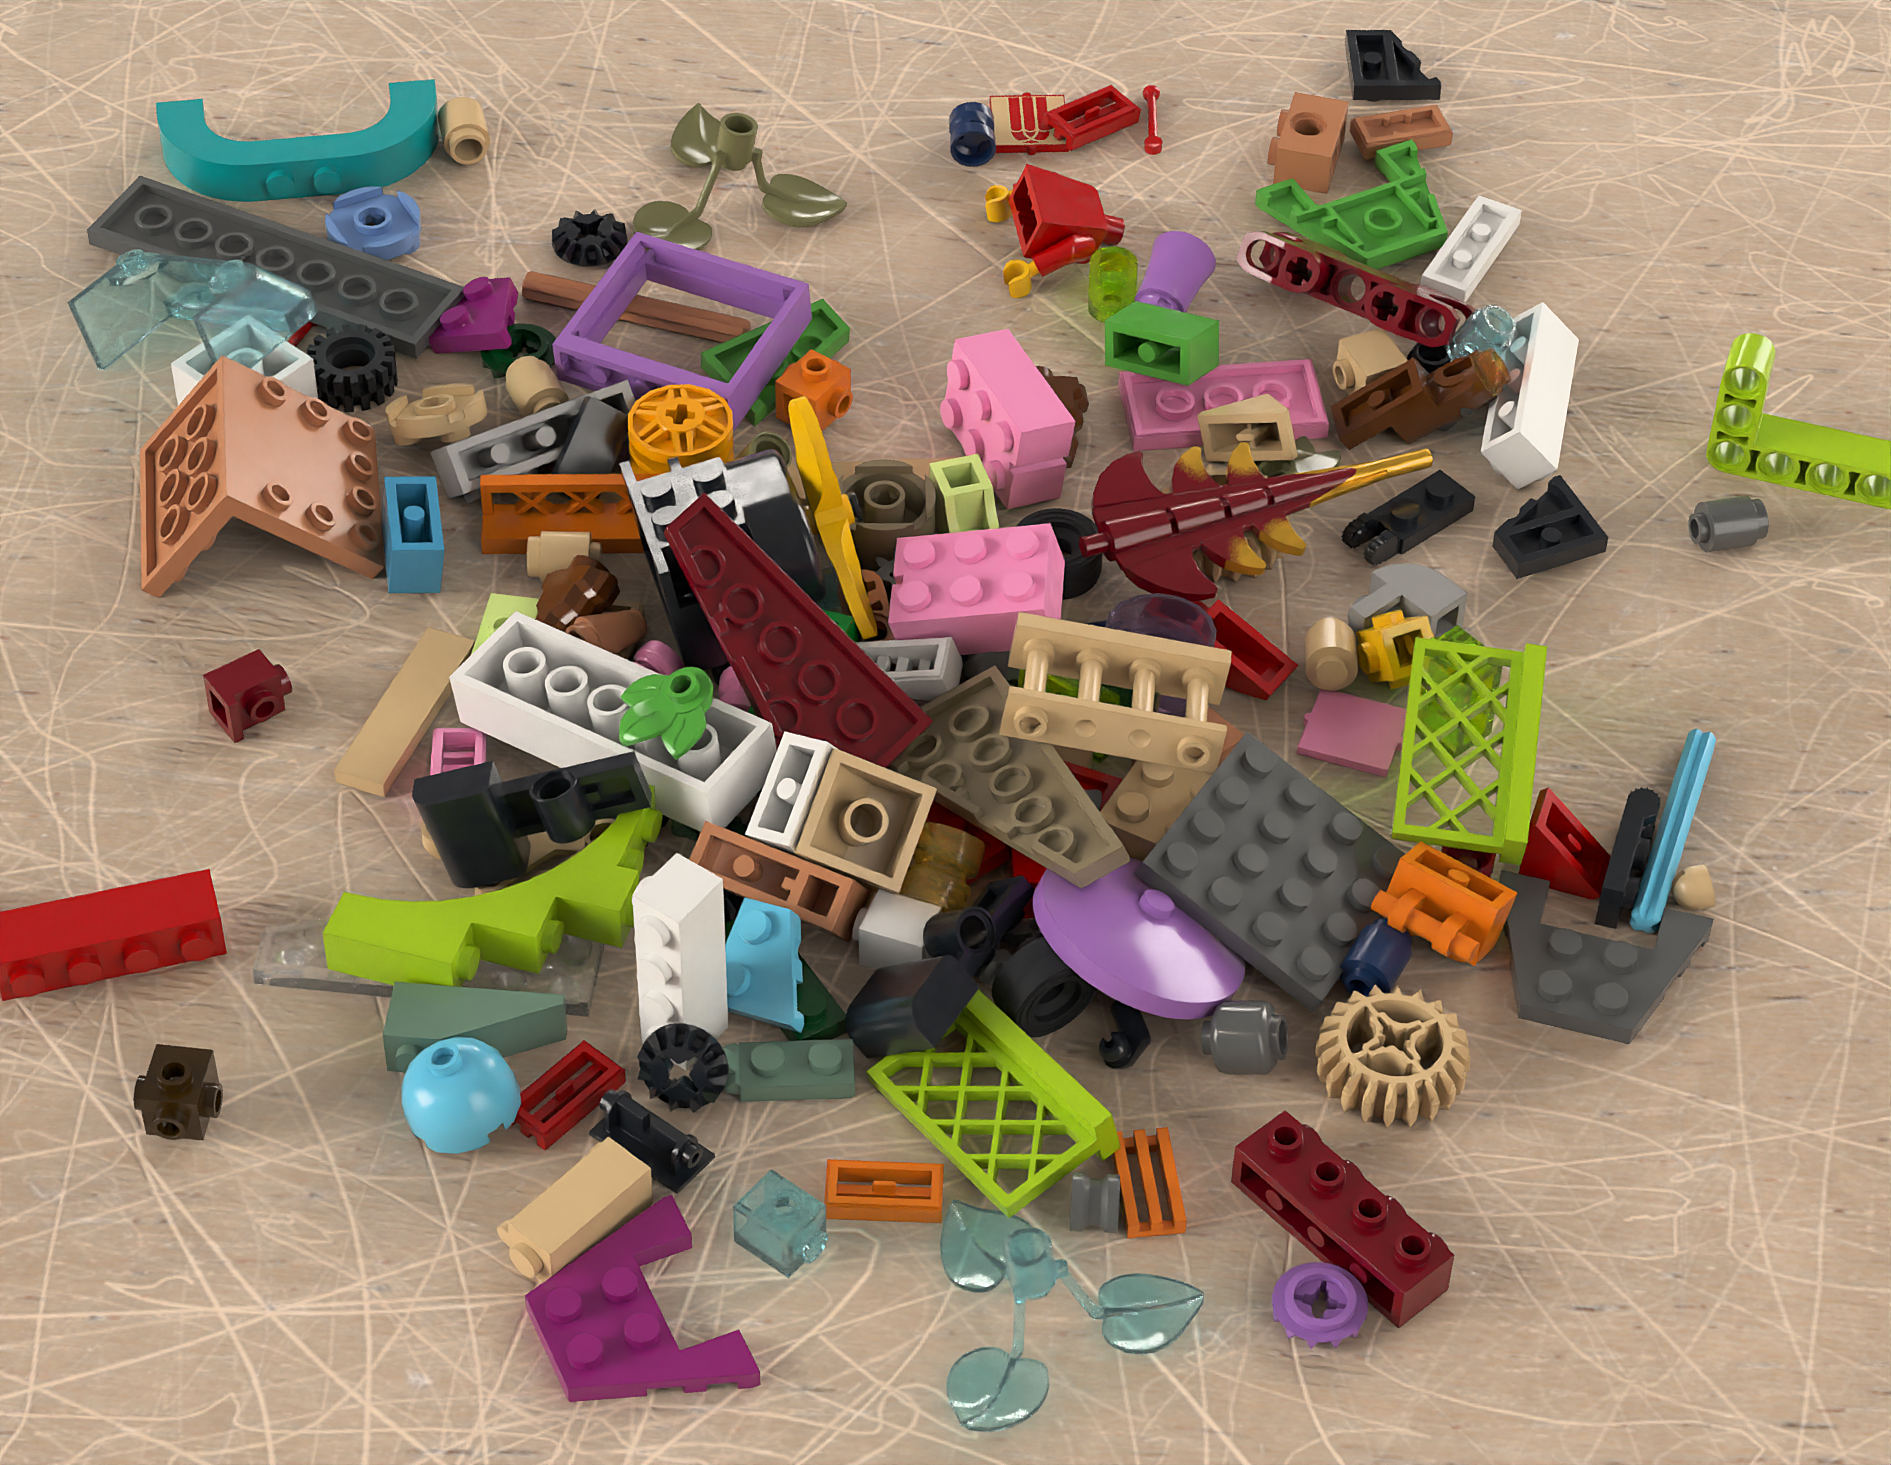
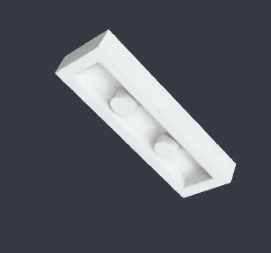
M1478 195L1422 274L1420 285H1425L1466 302L1520 225L1522 210Z

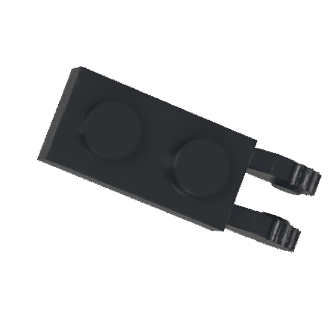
M1438 470L1368 514L1364 512L1357 519H1353L1345 527L1341 536L1342 541L1351 549H1355L1360 544L1371 540L1364 549L1365 552L1363 554L1365 556L1363 558L1373 566H1377L1398 553L1401 555L1471 513L1474 509L1475 496L1443 471Z
M1642 787L1640 789L1635 788L1628 795L1602 886L1595 919L1596 925L1616 929L1622 908L1633 909L1640 878L1631 876L1632 870L1641 872L1644 870L1661 803L1658 793H1655L1654 790H1649L1648 787L1646 789Z

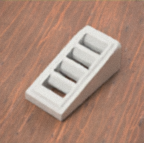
M952 637L855 642L873 661H877L876 664L911 699L932 701L959 685L963 662ZM891 663L897 664L895 671L890 672ZM913 666H918V670L912 671Z

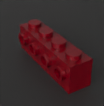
M1284 1110L1235 1146L1231 1182L1323 1263L1341 1267L1355 1276L1362 1284L1367 1294L1368 1302L1397 1328H1400L1448 1290L1454 1254L1449 1250L1444 1240L1435 1233L1427 1232L1407 1215L1403 1206L1395 1198L1385 1196L1364 1178L1360 1169L1353 1162L1343 1160L1322 1142L1319 1134L1312 1127L1301 1124Z

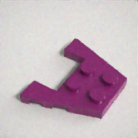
M672 1194L660 1199L525 1295L526 1310L569 1402L647 1396V1389L682 1387L684 1393L706 1392L708 1384L737 1382L738 1389L753 1388L761 1385L760 1370L739 1329L680 1350L646 1282L640 1266L692 1248V1234Z

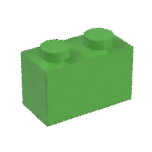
M1135 301L1105 320V366L1189 386L1219 366V320Z

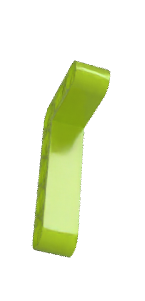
M1746 333L1736 337L1730 346L1723 371L1706 450V457L1710 465L1716 470L1732 475L1891 510V441L1763 413L1775 360V347L1769 339L1757 333Z

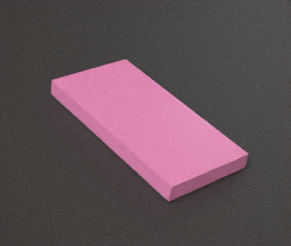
M1312 359L1219 365L1189 386L1130 371L1119 372L1118 385L1133 451L1203 446L1197 417L1199 413L1267 393L1289 409L1295 440L1301 436H1305L1308 439L1328 437L1329 422Z

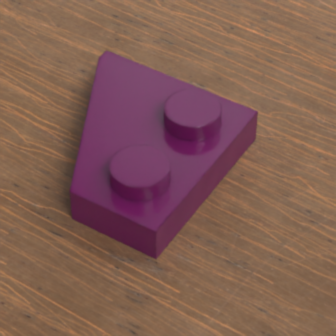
M479 277L470 281L463 288L465 296L455 307L450 308L441 315V324L429 337V344L435 354L509 348L512 338L507 331V326L514 324L515 312L513 308L517 305L518 291L511 278L489 279L488 277Z

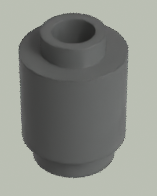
M1748 496L1700 502L1696 505L1694 514H1691L1688 520L1690 537L1695 544H1699L1704 552L1752 546L1758 539H1764L1769 529L1768 514L1764 503L1760 499L1751 500Z

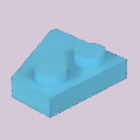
M744 898L725 944L727 1006L729 1013L801 1033L804 1027V1015L797 1011L796 986L803 983L802 962L798 957V947L801 943V919L792 910Z

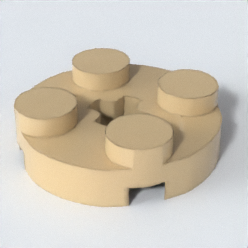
M447 384L421 390L423 399L408 403L407 395H404L391 402L385 409L389 430L393 434L394 443L399 446L412 445L422 441L424 438L440 436L443 442L463 440L471 435L469 427L484 420L488 413L484 391L480 389L475 395L474 386L469 384Z

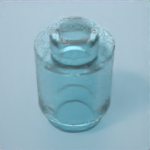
M1490 304L1484 308L1476 309L1454 333L1451 344L1446 345L1450 361L1474 353L1488 369L1512 343L1513 334L1516 331L1514 319L1505 309L1497 305Z

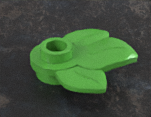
M684 667L674 671L669 676L652 674L633 682L621 695V699L630 707L620 721L619 740L623 746H630L661 736L666 749L674 759H679L696 744L706 729L705 713L713 701V683L707 673L697 667Z

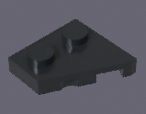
M1346 30L1345 50L1353 100L1372 102L1380 100H1440L1441 81L1437 77L1428 79L1420 71L1421 60L1412 51L1403 47L1402 41L1392 30Z
M1558 475L1548 482L1547 491L1537 501L1530 498L1519 509V514L1516 517L1508 519L1494 532L1492 547L1516 579L1604 553L1606 552L1609 537L1562 476Z

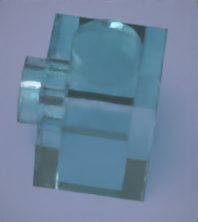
M772 1169L733 1206L734 1242L787 1278L805 1262L809 1264L815 1261L827 1244L826 1205Z

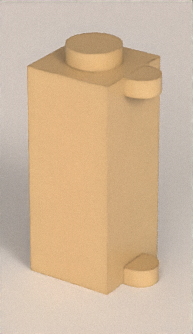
M607 1137L603 1142L595 1144L583 1159L512 1219L505 1220L497 1227L499 1237L510 1247L509 1256L515 1267L523 1275L529 1278L536 1276L544 1282L641 1214L653 1204L651 1168L610 1137Z

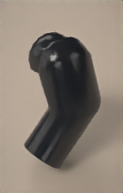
M1116 1000L1110 1006V1011L1118 1032H1111L1112 1039L1109 1042L1104 1038L1101 1039L1099 1054L1108 1067L1126 1069L1133 1066L1149 1046L1151 1035L1141 1010Z

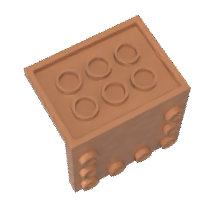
M222 355L140 449L141 590L160 598L173 582L181 581L189 568V564L201 551H207L213 545L218 532L232 516L368 578L374 579L384 568L375 428L369 426L360 418L348 416L326 405L318 398L302 394L284 385L274 377H267Z

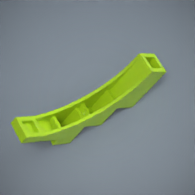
M649 785L652 792L651 807L617 815L616 820L596 840L575 856L547 872L516 885L476 896L441 901L388 900L344 891L322 932L327 968L394 985V982L462 987L465 980L471 981L474 978L479 960L539 974L548 954L557 953L563 934L622 948L631 928H634L632 895L639 884V876L644 862L643 851L647 842L654 843L661 829L662 811L656 810L655 786Z

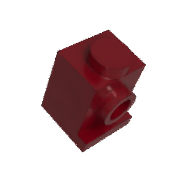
M260 649L203 675L209 712L234 743L244 739L243 730L286 711L284 696L292 693V684L284 668L280 664L273 666Z

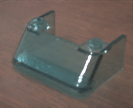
M141 249L131 250L119 256L114 267L67 302L97 368L103 370L169 318L194 321L213 365L223 355L251 369L310 321L317 313L316 304L307 288L254 264L244 263L241 260L225 261L144 253Z

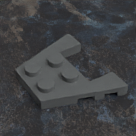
M1501 870L1499 883L1518 892L1503 926L1505 936L1508 937L1511 955L1509 964L1518 1018L1630 1044L1663 1001L1669 986L1676 977H1681L1688 968L1691 957L1700 946L1703 947L1709 940L1714 919L1664 907L1655 949L1644 948L1623 941H1614L1576 932L1571 929L1541 924L1550 881Z

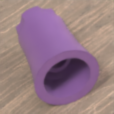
M1169 231L1159 235L1153 243L1150 262L1134 302H1143L1186 313L1200 288L1215 270L1216 260L1212 250L1201 239L1186 232Z

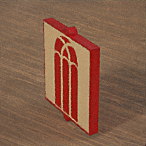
M1025 92L1022 95L990 96L989 105L994 115L996 153H1027L1033 156L1040 152H1069V149L1065 146L1066 138L1059 141L1053 136L1054 128L1047 131L1041 126L1045 112L1065 104L1064 95H1031V93Z

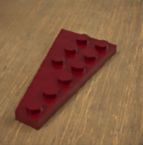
M705 492L666 527L664 535L756 716L772 723L777 750L784 732H789L828 742L843 752L887 768L933 723V720Z

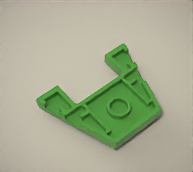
M1412 139L1376 151L1375 166L1390 183L1323 205L1315 204L1293 178L1256 190L1255 205L1260 210L1306 238L1340 251L1347 258L1375 269L1440 249L1448 236V230L1435 195L1430 194L1426 183L1427 173L1425 168L1421 169L1417 159L1418 149Z

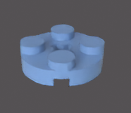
M370 186L354 189L339 196L333 202L334 210L329 215L327 213L325 217L326 234L329 241L385 260L396 258L402 254L413 253L420 246L419 236L422 228L419 207L413 198L398 190L397 197L383 194L382 187ZM372 222L375 224V226H368V225H366V224L372 223Z

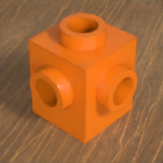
M812 349L809 350L796 363L790 364L784 370L782 376L775 381L776 418L790 425L789 401L805 396L815 412L821 431H824L835 419L842 418L852 404L851 369Z

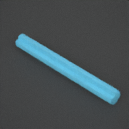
M1698 728L1688 732L1631 912L1632 915L1629 923L1635 931L1643 930L1647 934H1652L1659 929L1664 907L1672 887V881L1678 868L1713 755L1716 738L1711 732L1703 733Z

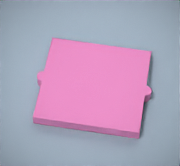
M1320 689L1312 712L1304 715L1303 724L1305 729L1297 748V754L1387 778L1396 751L1402 750L1406 709L1338 691Z

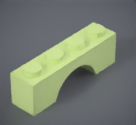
M978 454L929 463V479L932 481L936 492L935 523L940 534L1000 528L993 486Z

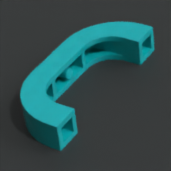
M435 79L389 83L390 108L387 114L378 123L364 130L351 133L260 141H235L214 133L206 124L203 99L156 103V114L163 158L170 173L183 185L200 194L227 201L255 202L337 195L363 187H385L417 171L431 157L438 144L440 127Z

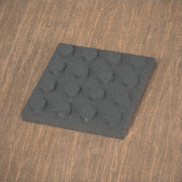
M1246 732L1134 874L1153 889L1169 896L1176 907L1313 1012L1344 972L1340 965L1361 930L1365 926L1372 924L1375 920L1383 918V916L1371 910L1372 902L1380 890L1387 891L1398 862L1405 853L1249 732Z

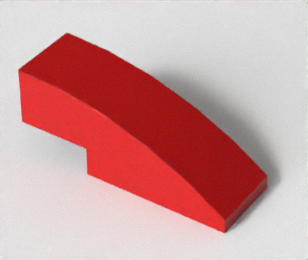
M1153 595L1142 606L1130 626V629L1137 634L1230 650L1231 665L1225 687L1265 701L1273 695L1299 666L1219 599L1209 608L1201 601H1177Z

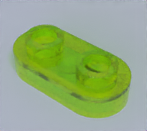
M1110 246L1097 250L1091 256L1087 307L1090 315L1100 322L1105 323L1106 319L1135 302L1138 260L1131 251L1122 247Z

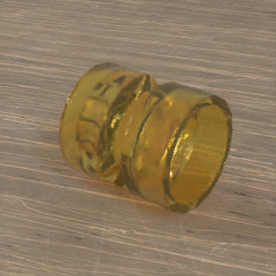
M925 822L912 856L915 864L908 867L900 892L896 894L942 907V913L966 908L972 892L966 884V880L977 876L987 846L978 838L964 831L939 823Z

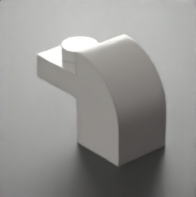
M1402 563L1384 566L1372 572L1369 595L1359 597L1350 607L1348 626L1352 628L1356 635L1357 631L1373 627L1372 617L1395 610H1402L1404 617L1428 616L1435 640L1445 641L1462 630L1468 593L1441 573L1425 566Z

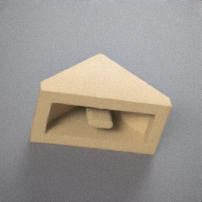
M1268 393L1202 411L1197 415L1206 462L1229 461L1233 450L1241 442L1249 444L1253 461L1294 460L1298 457L1289 409Z

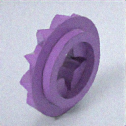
M1322 1262L1301 1264L1285 1272L1274 1287L1272 1294L1274 1322H1280L1285 1327L1288 1339L1295 1336L1305 1339L1310 1349L1318 1342H1329L1336 1349L1344 1338L1349 1336L1357 1337L1361 1325L1367 1318V1294L1359 1280L1341 1267ZM1324 1292V1301H1327V1309L1324 1315L1320 1316V1319L1314 1318L1311 1306L1315 1303V1299L1319 1298V1293Z

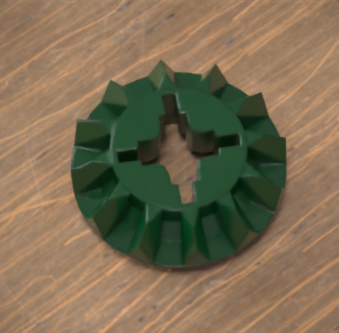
M518 323L507 326V331L512 338L509 348L481 350L483 367L491 370L493 378H501L506 376L508 367L515 360L519 359L514 357H517L519 352H522L523 347L526 348L527 354H524L522 357L534 356L546 362L551 368L555 364L552 344L556 338L543 327Z

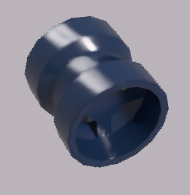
M966 102L954 108L949 116V132L951 134L950 153L953 159L961 165L968 167L984 165L996 153L994 115L986 105L978 102Z

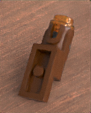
M1492 347L1483 352L1477 349L1467 356L1458 357L1430 374L1413 357L1331 405L1338 438L1348 450H1351L1391 426L1408 444H1411L1435 430H1449L1463 418L1471 415L1472 412H1476L1482 406L1495 400L1497 395L1503 392V386L1511 381V377L1503 359Z

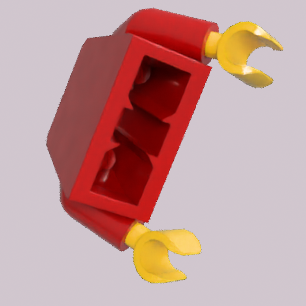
M1026 164L1018 182L1013 184L1012 190L1008 191V188L1002 185H993L985 194L987 219L990 222H1002L1007 220L1012 214L1023 257L1033 259L1028 264L1017 259L1006 263L1003 269L1004 284L1009 287V294L1012 298H1022L1031 292V277L1041 274L1043 278L1066 265L1074 263L1087 264L1093 260L1102 242L1118 245L1124 234L1125 223L1123 218L1104 214L1096 188L1034 165Z

